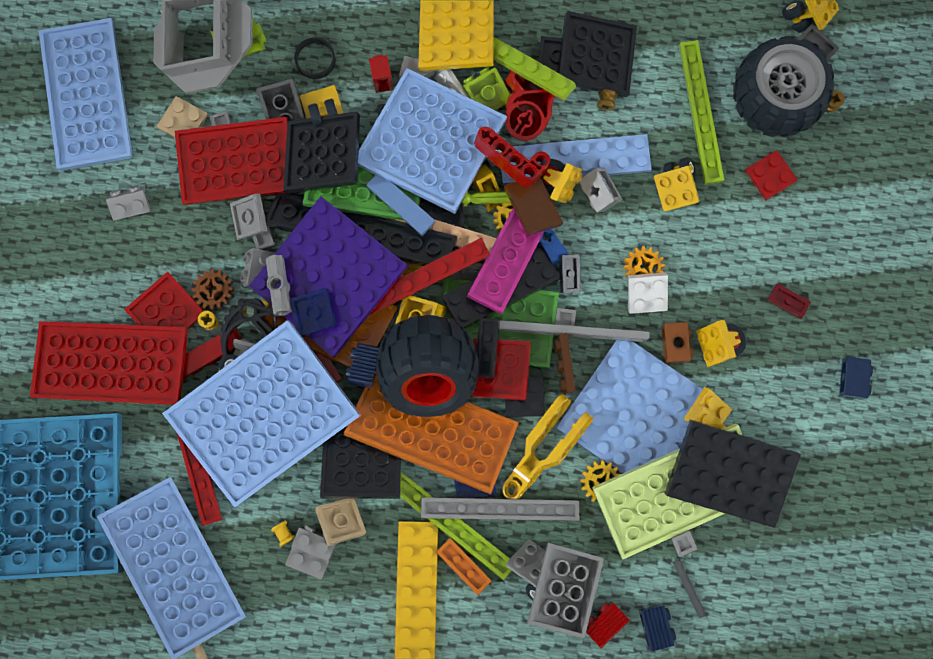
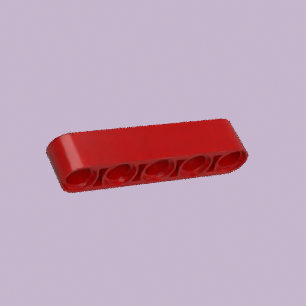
M238 328L233 331L229 339L230 354L235 351L234 339H244ZM221 334L186 354L183 381L187 380L188 376H194L204 370L205 366H211L220 360L223 356L220 342Z

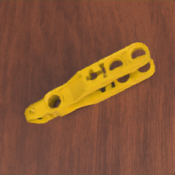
M563 394L558 396L527 436L525 456L503 485L504 496L508 499H519L536 481L544 469L560 465L590 426L593 416L585 411L576 424H572L573 428L564 439L559 441L549 456L539 461L535 454L536 448L563 415L571 402ZM510 486H515L513 495L508 493Z

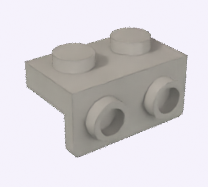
M135 185L129 187L127 191L122 192L119 189L110 192L106 202L113 221L151 211L145 193V186Z
M252 248L245 253L243 258L245 268L240 277L242 287H249L266 265L268 256H272L275 253Z

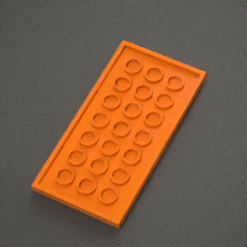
M376 373L372 389H364L356 406L361 415L347 425L344 435L491 494L519 422L469 402L445 415L435 417L408 415L392 407L391 403L386 401L380 389Z

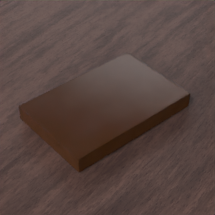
M541 178L528 188L522 187L517 182L504 186V190L527 237L562 226L563 221Z

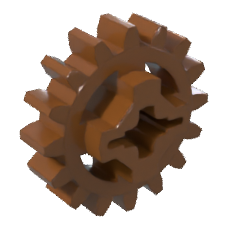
M211 269L210 273L204 270V276L198 274L199 280L193 281L196 287L191 288V291L196 294L192 297L198 300L197 304L199 306L203 305V308L206 310L209 306L212 311H215L216 306L222 309L223 303L229 304L228 298L233 299V296L230 295V292L234 291V288L230 287L233 282L228 280L229 276L227 274L223 275L221 270H218L217 273L214 269ZM217 278L222 280L224 285L218 284ZM214 286L216 290H213V293H211L209 290L213 289ZM201 294L207 295L208 301L204 300Z

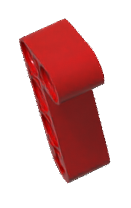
M481 127L477 132L474 142L475 147L522 187H531L545 173L550 163V156L546 152L539 151L528 160L491 128Z

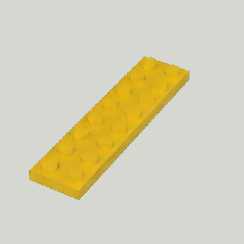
M399 522L395 659H435L438 527L432 522Z

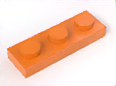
M451 538L436 551L477 595L492 581Z

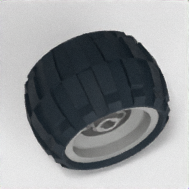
M785 36L778 40L774 38L758 45L757 49L749 52L739 66L733 84V99L737 102L736 109L740 117H744L748 122L747 126L753 130L758 129L762 131L763 135L775 137L780 135L781 137L796 135L800 131L808 130L827 111L834 91V71L832 64H828L826 61L827 55L822 49L818 50L812 45L813 42L809 40H797L795 36Z

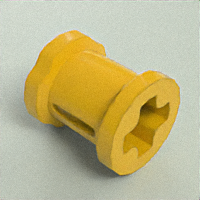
M203 311L198 316V323L206 330L212 331L218 327L219 319L212 312ZM212 319L211 322L205 323V320Z
M283 521L271 529L280 541V547L295 539V535H292L287 527V521Z

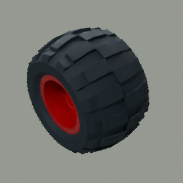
M437 315L410 317L392 326V330L386 332L380 344L376 360L378 383L386 401L391 403L392 407L400 412L418 417L445 415L464 406L469 401L468 398L473 395L479 375L478 353L467 330L463 326L456 324V321Z

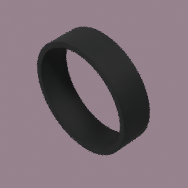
M308 38L302 41L295 50L294 60L297 69L307 78L321 79L329 75L334 69L336 63L334 50L330 43L322 38ZM319 43L331 50L333 55L332 62L323 72L315 74L305 72L298 65L299 53L307 45Z

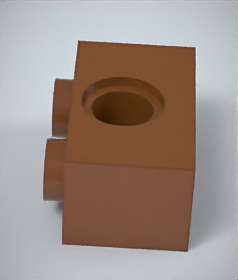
M688 322L664 323L661 326L664 363H688L693 358V347L689 344L692 333L691 328L688 327ZM674 339H679L682 342L681 348L674 345Z

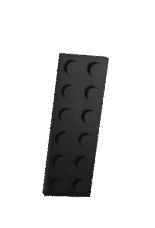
M542 246L534 250L506 307L560 280L559 274ZM476 279L441 297L456 324L464 328L479 322L480 318H486L496 313L494 310L467 297Z

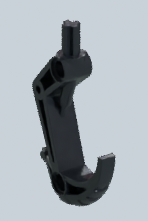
M241 298L238 300L237 306L232 305L228 310L229 315H225V323L221 327L220 342L223 356L230 355L229 339L233 331L245 322L251 321L264 337L277 328V316L273 314V308L266 307L259 298ZM249 306L254 309V314L251 317L247 314ZM265 316H273V325L265 318Z

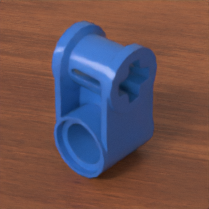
M553 230L544 231L538 246H542L552 265L555 266L559 263V255L568 254ZM543 237H550L549 242L547 240L543 241Z

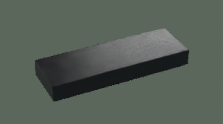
M480 318L477 341L478 377L495 378L500 319Z

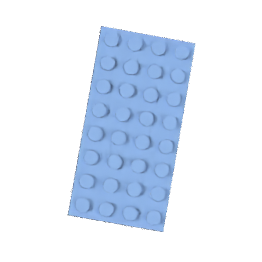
M112 18L39 30L57 170L63 171L133 158L114 21Z
M171 477L97 516L171 659L177 658L246 617Z

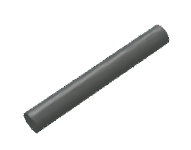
M681 560L673 562L698 617L706 616Z

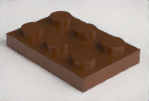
M561 333L554 343V352L559 355V359L556 361L557 372L561 373L562 376L561 380H559L560 392H564L565 396H570L575 392L568 335L567 333Z

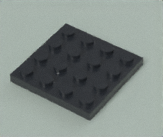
M567 11L564 18L558 73L575 82L576 87L598 92L604 89L612 90L617 93V96L628 97L630 94L637 26Z
M357 111L322 116V124L318 126L313 125L311 118L287 122L284 192L294 193L357 185L360 114Z
M346 427L323 443L321 499H400L401 458L345 436Z

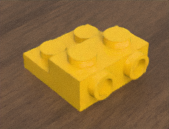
M704 387L684 417V420L688 424L690 419L724 429L726 426L723 423L732 409L711 389Z

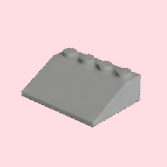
M548 543L527 624L585 638L604 558Z

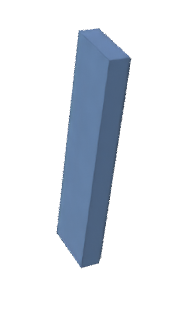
M375 175L366 185L420 235L423 236L435 223L432 217L391 181Z

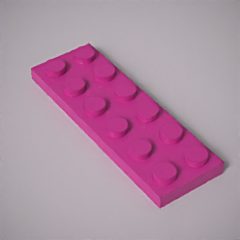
M513 208L490 251L491 256L487 257L467 297L502 315L544 232L527 237Z

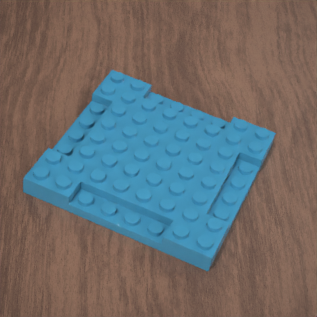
M121 414L0 420V580L123 572V566L97 518L98 515L120 504Z

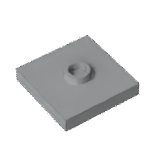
M253 194L230 203L237 240L246 239L268 231L260 194Z

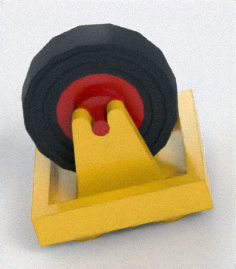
M550 159L545 173L540 178L547 192L552 193L551 199L567 203L574 195L573 189L575 185L581 181L583 169L569 163L565 165L560 160Z
M725 320L717 321L696 331L707 367L733 359L745 350L746 337L743 331L735 324L726 323Z

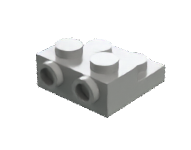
M305 525L304 528L300 527L298 529L285 565L322 580L336 544L328 546L324 534L322 536L316 534V529Z

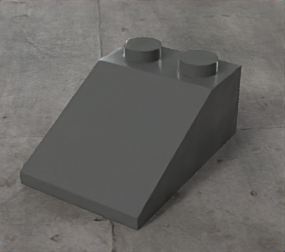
M294 77L256 88L266 119L287 117L288 121L306 119Z

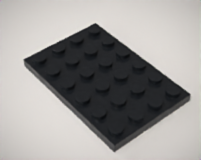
M690 419L665 495L775 528L801 454Z

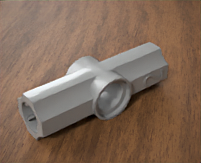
M282 255L268 256L266 259L268 272L267 287L271 293L273 314L275 316L289 315L292 312L289 297L290 284L286 277L284 257ZM281 282V286L276 289L277 284Z

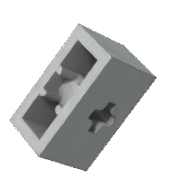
M605 167L595 168L581 178V189L587 194L590 199V205L596 212H604L623 200Z

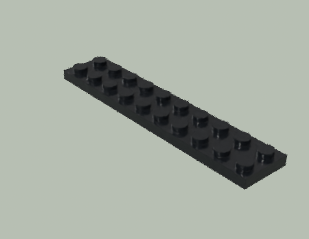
M279 193L276 195L266 217V225L292 232L312 207L303 205L304 197ZM342 212L400 260L412 264L425 266L453 252L457 243V236L429 229L422 236L407 223L383 217Z

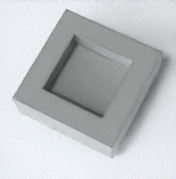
M557 308L555 325L574 326L576 310Z
M689 530L671 538L679 557L697 550Z

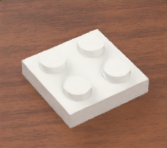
M667 273L628 275L629 314L667 311Z

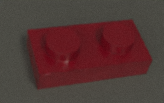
M778 283L775 284L767 299L769 303L798 319L803 318L811 301Z

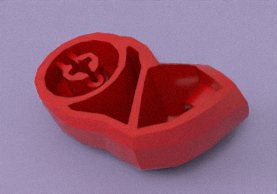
M511 70L504 81L512 89V93L508 96L506 102V129L517 140L530 141L540 135L547 127L552 116L555 95Z

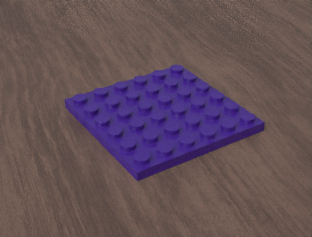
M320 196L274 254L284 257L286 277L290 284L289 297L292 312L289 315H284V317L334 358L408 267L407 264L322 196ZM265 265L249 287L272 306L270 289L267 287V265ZM281 282L277 284L276 289L281 286Z

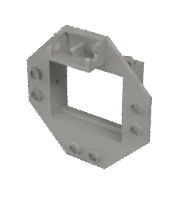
M162 0V18L154 28L153 63L185 93L219 88L252 46V8L242 0ZM213 4V56L183 62L184 34L178 31V11Z

